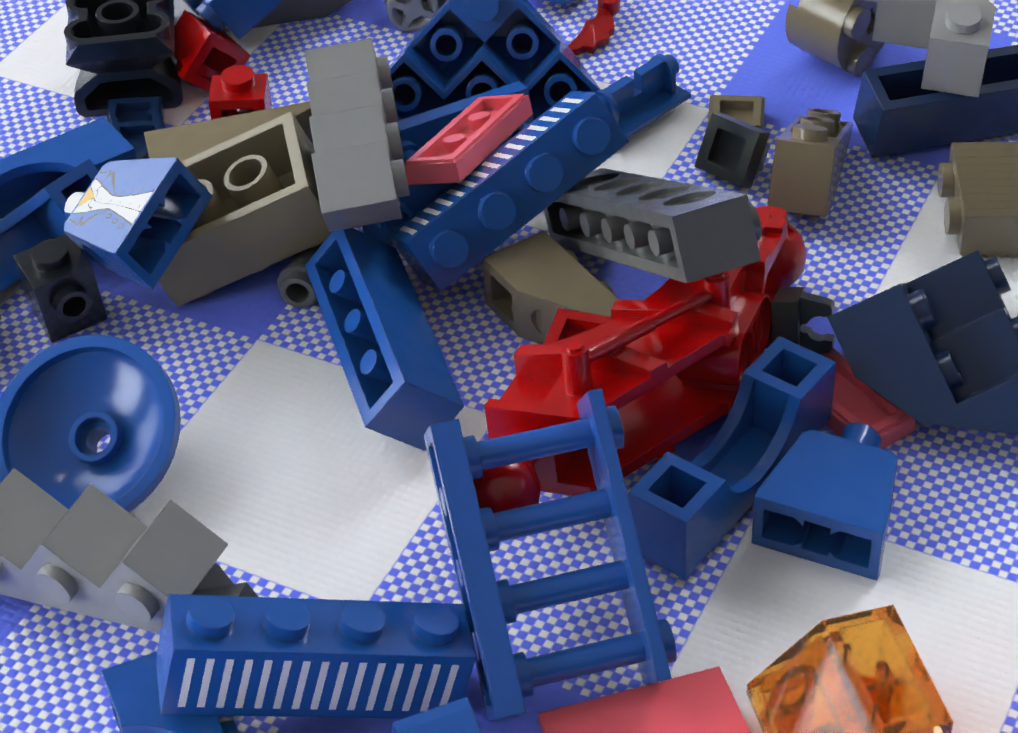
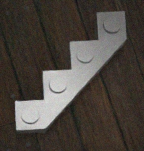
M863 0L877 2L872 41L927 49L921 89L979 98L996 7L989 0Z
M372 38L305 50L310 82H307V89L312 112L309 122L315 153L311 154L321 213L328 231L332 232L401 219L399 198L410 196L404 161L400 159L404 158L387 56L376 58Z
M15 468L0 483V595L158 633L162 628L168 594L192 595L228 546L227 542L172 500L165 505L147 527L91 483L70 509H67Z

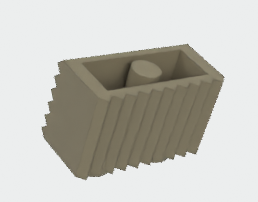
M952 142L949 162L939 163L937 178L939 197L949 198L946 199L944 208L946 235H956L959 253L962 257L979 250L981 255L984 254L988 258L995 254L1000 258L1007 254L1015 258L1018 256V142Z

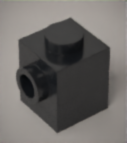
M66 234L42 241L30 249L13 255L30 308L51 343L108 319L92 265L80 247Z

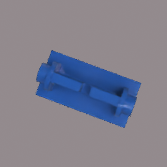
M670 54L654 55L650 58L649 62L634 70V79L624 76L605 89L595 92L626 138H629L691 98L690 92L676 85V74L679 72V64L675 57Z

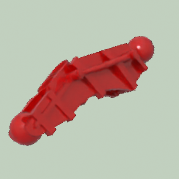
M774 206L755 208L762 228L761 238L757 241L761 261L690 283L669 278L656 292L645 300L617 299L611 308L612 319L597 327L548 344L520 345L514 354L515 378L500 400L489 398L484 406L489 439L580 420L576 403L587 391L602 388L606 407L615 405L622 421L624 447L617 449L623 478H625L645 464L658 462L667 451L670 453L675 452V445L721 416L729 415L736 399L743 373L764 352L765 348H768L772 343L771 301L780 287H790L804 272L807 250L802 235L788 223L787 211ZM587 448L483 470V478L473 480L479 508L491 507L493 513L539 503L541 491L570 496L597 491Z

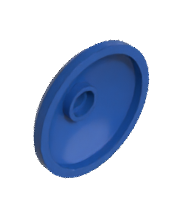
M82 335L47 347L30 359L16 373L0 398V483L15 468L67 509H70L91 483L127 512H131L144 502L160 484L172 463L178 446L181 423L180 406L174 385L168 374L142 348L114 336ZM110 435L108 446L103 451L97 452V445L100 439Z

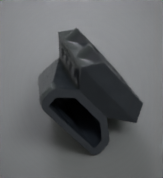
M174 0L65 1L68 13V25L64 29L66 66L80 69L74 89L75 108L79 115L83 117L107 115L108 100L117 98L159 96L162 97L164 109L176 108L181 105L183 101L182 83L170 57L175 54Z

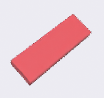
M512 94L478 97L405 161L408 185L461 182L533 114L529 95Z

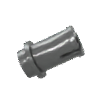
M323 242L316 247L295 254L291 264L281 270L277 279L278 289L283 300L289 305L304 308L318 301L305 264Z

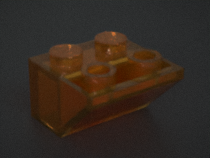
M894 605L822 620L747 684L746 694L763 733L952 732L953 720Z

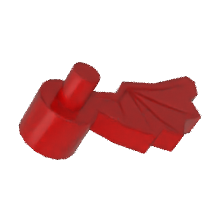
M598 0V13L596 17L587 20L581 33L568 45L575 55H579L582 52L593 54L599 46L609 45V37L614 35L615 30L613 16L620 11V0Z

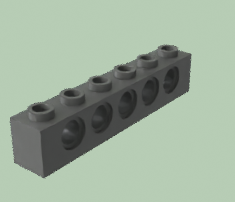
M601 168L592 171L544 209L549 234L560 246L684 283H690L761 261L757 243L762 234L760 218L753 204L749 202L747 194Z

